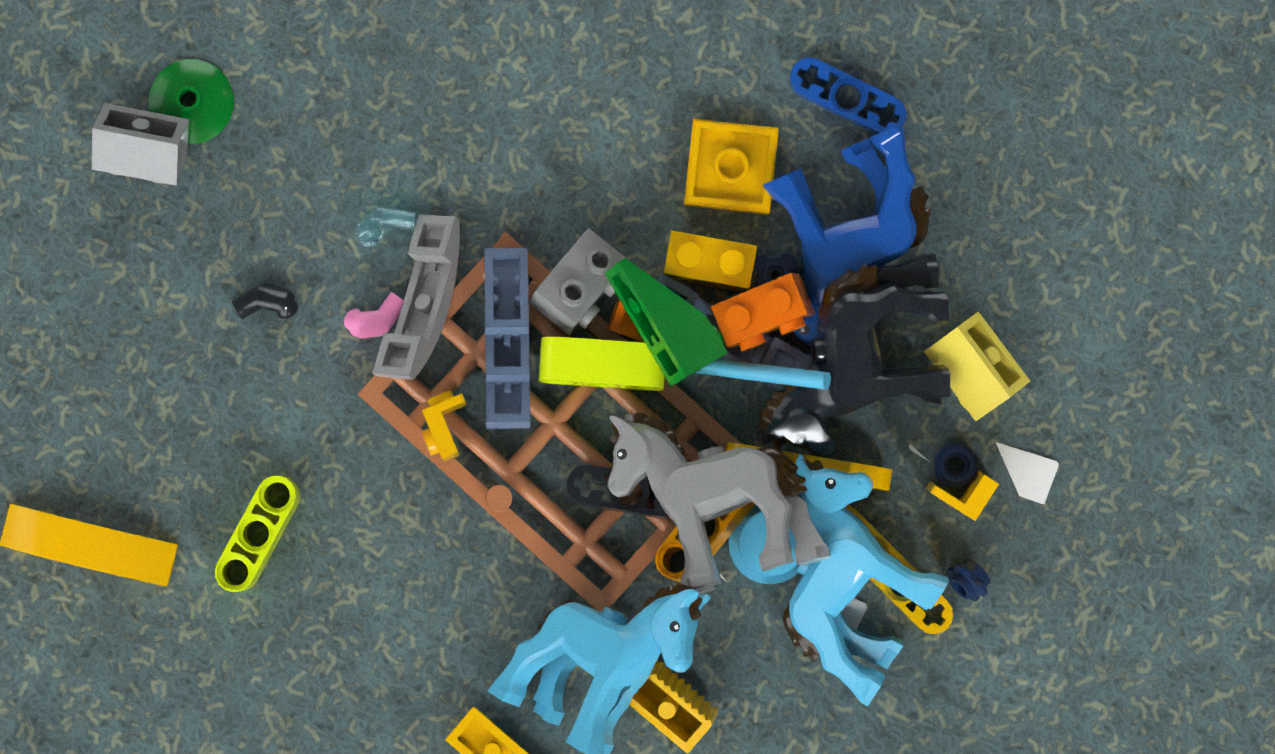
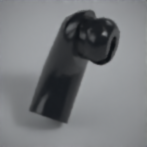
M269 283L260 284L232 300V304L242 320L262 308L276 311L281 319L291 318L298 311V303L294 300L295 295L288 288Z

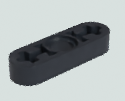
M581 465L576 467L568 477L566 484L567 493L571 500L579 505L671 520L657 500L652 502L653 509L644 507L649 498L648 483L650 482L647 476L638 483L642 490V497L639 502L633 505L622 503L610 490L609 497L611 502L601 500L604 491L591 490L589 497L580 496L581 489L574 486V480H582L584 474L592 475L593 483L605 485V476H610L612 468Z

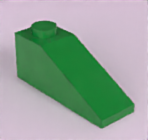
M626 258L616 263L604 273L670 386L677 384L728 353L723 346L724 339L721 332L714 324L709 322L704 313Z

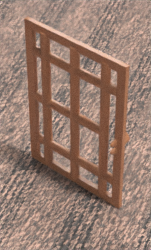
M506 232L501 234L500 239L492 248L523 247ZM528 252V276L532 279L528 284L530 302L535 290L551 272ZM483 257L454 288L448 314L441 331L450 342L464 353L463 357L432 390L428 389L416 377L414 380L377 377L374 375L357 395L594 609L603 611L605 606L610 607L653 560L659 547L675 529V523L672 520L645 516L657 529L624 565L599 543V540L624 514L623 512L604 509L585 530L522 473V470L554 435L587 465L606 468L613 467L610 461L566 423L598 387L575 386L554 411L530 390V414L542 424L509 460L500 454L454 411L443 415L452 434L573 542V545L563 556L509 508L512 503V493L506 486L495 485L488 489L456 459L452 458L443 462L440 453L431 456L421 433L423 431L421 427L426 423L422 410L430 407L427 400L447 391H452L453 393L477 366L486 373L485 332L475 341L451 319L485 282ZM529 304V323L545 337H570ZM598 314L587 326V329L599 340L627 341L621 335L606 330L608 323ZM665 378L664 390L657 392L686 417L676 430L666 422L665 424L669 431L673 430L675 432L678 443L683 446L687 462L699 459V452L688 443L698 430L718 447L722 446L724 452L726 451L727 442L742 444L676 384L670 386ZM393 381L419 403L409 416L382 394ZM601 387L631 415L642 412L647 417L653 415L657 420L662 419L631 390ZM605 476L606 482L608 483L609 476ZM637 484L630 495L618 497V499L626 505L636 504L642 497L641 487ZM650 497L644 505L647 509H653V500ZM586 555L612 577L602 590L597 588L575 568Z

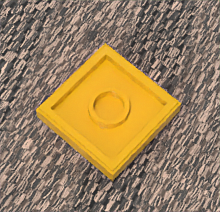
M693 119L684 206L769 215L771 197L762 185L774 179L779 128Z

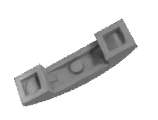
M419 214L407 253L415 260V264L394 334L384 333L372 372L375 376L414 380L434 350L448 314L456 280L460 243V222L458 218L454 216Z

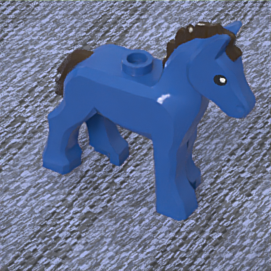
M902 124L840 150L846 163L857 166L872 183L876 198L873 215L825 227L801 168L762 185L770 197L778 201L787 210L792 219L794 230L801 242L803 279L808 297L815 311V315L804 319L805 327L793 331L803 342L802 352L805 354L811 353V340L817 338L818 309L823 301L825 289L830 283L849 269L855 273L863 264L868 267L874 264L877 267L885 265L904 255L909 249L918 246L927 235L931 210L925 207L929 195L925 193L924 186L912 189L915 176L908 164L905 133ZM875 148L884 155L887 168L882 164Z

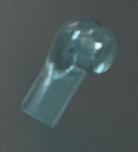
M388 206L375 207L358 223L356 227L357 241L364 247H373L392 229L414 232L417 210Z

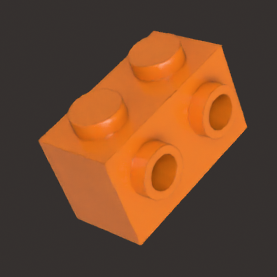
M789 273L711 306L726 347L740 346L742 352L766 343L764 335L778 329L781 335H785L805 327L804 319L815 315L800 274Z

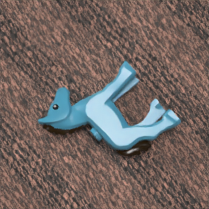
M799 454L796 459V465L798 466L796 473L806 478L804 484L808 490L805 493H800L798 497L807 503L811 521L822 540L828 546L831 557L815 563L798 566L796 571L802 576L794 589L790 603L784 611L783 623L793 646L797 647L800 645L804 657L809 656L815 662L818 656H820L823 668L837 676L861 703L868 706L880 689L886 675L876 669L863 667L852 655L862 657L876 666L880 665L888 669L904 646V641L893 635L875 637L859 632L851 627L842 610L857 596L872 577L895 589L927 611L928 608H933L945 590L949 578L932 572L921 573L905 567L897 558L884 551L867 526L845 508L851 502L867 498L873 489V481L866 473H847L832 468H823L820 460L811 463L802 454Z
M681 583L675 587L669 585L667 588H660L654 598H647L642 610H639L628 623L629 617L610 607L605 606L603 611L578 602L567 600L545 615L546 619L538 626V631L532 638L518 644L512 660L493 682L488 692L506 703L520 707L523 699L526 697L529 682L535 673L542 668L540 683L533 697V700L536 701L533 712L540 715L546 722L560 726L565 714L563 709L565 685L572 670L579 665L592 675L594 679L573 728L566 739V743L584 754H611L614 748L612 741L613 729L620 716L628 708L634 694L649 678L660 653H662L666 666L676 672H685L693 662V640L698 626V618L701 616L700 610L711 599V596L709 594L698 595V591L693 586L688 587Z

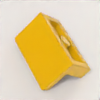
M977 471L960 499L931 481L926 489L976 521L999 483Z

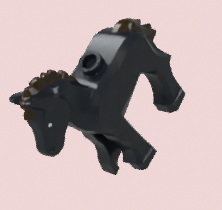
M924 254L910 261L891 266L881 265L877 267L874 264L868 267L863 264L855 273L849 269L829 284L825 289L823 301L818 309L817 338L811 340V357L813 364L818 365V371L830 373V386L827 390L785 385V389L774 391L771 395L772 398L765 402L767 407L760 412L759 419L761 422L757 427L759 431L757 432L756 440L761 441V445L774 442L775 447L779 449L784 444H791L794 447L810 450L820 457H830L837 451V439L827 430L822 420L823 418L853 412L883 397L910 394L920 397L926 402L941 404V398L950 396V371L944 364L883 370L874 328L884 318L896 312H910L922 315L934 325L948 324L949 302L948 296L944 291H911L905 289V287L921 285L928 289L939 287V269L936 254Z

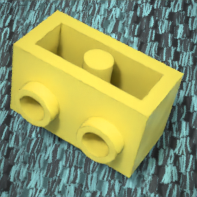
M979 311L924 351L932 365L944 364L949 369L950 388L958 397L960 404L970 413L975 421L1008 400L1030 382L1029 378Z

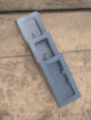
M528 248L484 249L486 429L530 428Z

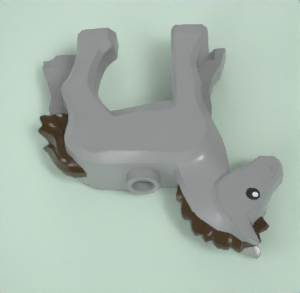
M642 412L634 413L633 415L625 413L623 419L616 416L609 417L615 432L610 436L609 440L615 444V448L613 451V467L608 479V488L613 495L619 498L628 496L646 476L648 477L658 502L678 529L679 540L684 549L685 567L681 577V584H685L688 587L693 586L699 594L715 590L714 585L721 583L704 522L730 513L750 502H754L760 508L766 521V542L763 551L759 555L762 571L794 562L789 540V527L796 539L794 555L797 565H807L831 557L828 546L822 540L811 521L807 503L798 497L800 493H805L808 490L804 484L806 478L796 473L798 466L781 450L774 447H762L759 449L744 447L724 452L723 447L719 446L702 450L698 453V460L687 462L683 446L678 443L675 432L673 430L669 431L662 419L657 420L653 415L647 417Z

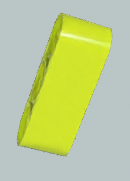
M570 337L541 338L539 382L647 391L664 390L665 376L645 343Z
M279 475L270 476L264 479L258 486L215 568V578L224 590L230 592L246 591L252 588L258 581L301 498L300 489L292 479ZM277 483H283L287 486L290 494L289 501L281 508L274 507L268 499L269 490ZM257 521L263 522L269 531L268 540L261 546L253 545L248 539V529ZM235 560L242 561L248 569L247 579L240 585L233 584L227 576L228 566Z

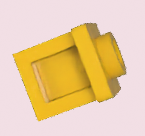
M447 391L427 400L430 407L422 410L429 429L421 431L431 456L440 453L443 462L459 456L443 415L467 405L463 394L453 396L452 391Z

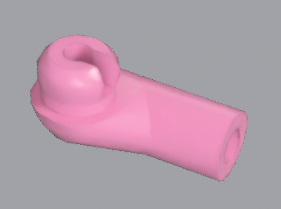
M390 292L378 310L363 312L359 309L350 310L345 315L344 326L353 336L361 339L383 336L384 333H388L398 320L404 300Z

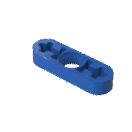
M816 58L801 59L791 70L789 82L791 89L796 95L875 134L902 124L903 127L906 121L905 106L898 98ZM810 67L817 70L816 78L826 84L828 83L829 75L837 78L838 80L830 88L828 100L820 97L824 88L816 84H812L809 89L803 88L801 86L802 78L797 76L798 72L806 73ZM842 86L854 87L860 95L859 104L852 109L840 107L835 99L836 91ZM868 94L876 98L871 106L879 110H884L887 105L894 108L893 116L898 119L897 123L889 122L886 127L878 124L880 117L869 110L866 119L858 116L867 103Z

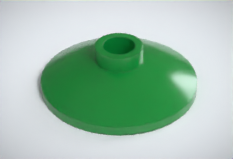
M185 59L170 64L157 75L149 91L148 107L149 112L189 119L188 144H199L213 139L227 126L234 109V95L227 77L217 67L206 61ZM187 92L196 94V102L190 107L183 106L181 102L182 96Z

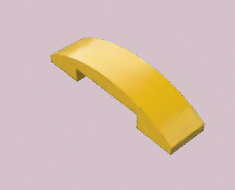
M15 504L9 505L0 540V546L166 587L169 585L178 549V544L94 525Z

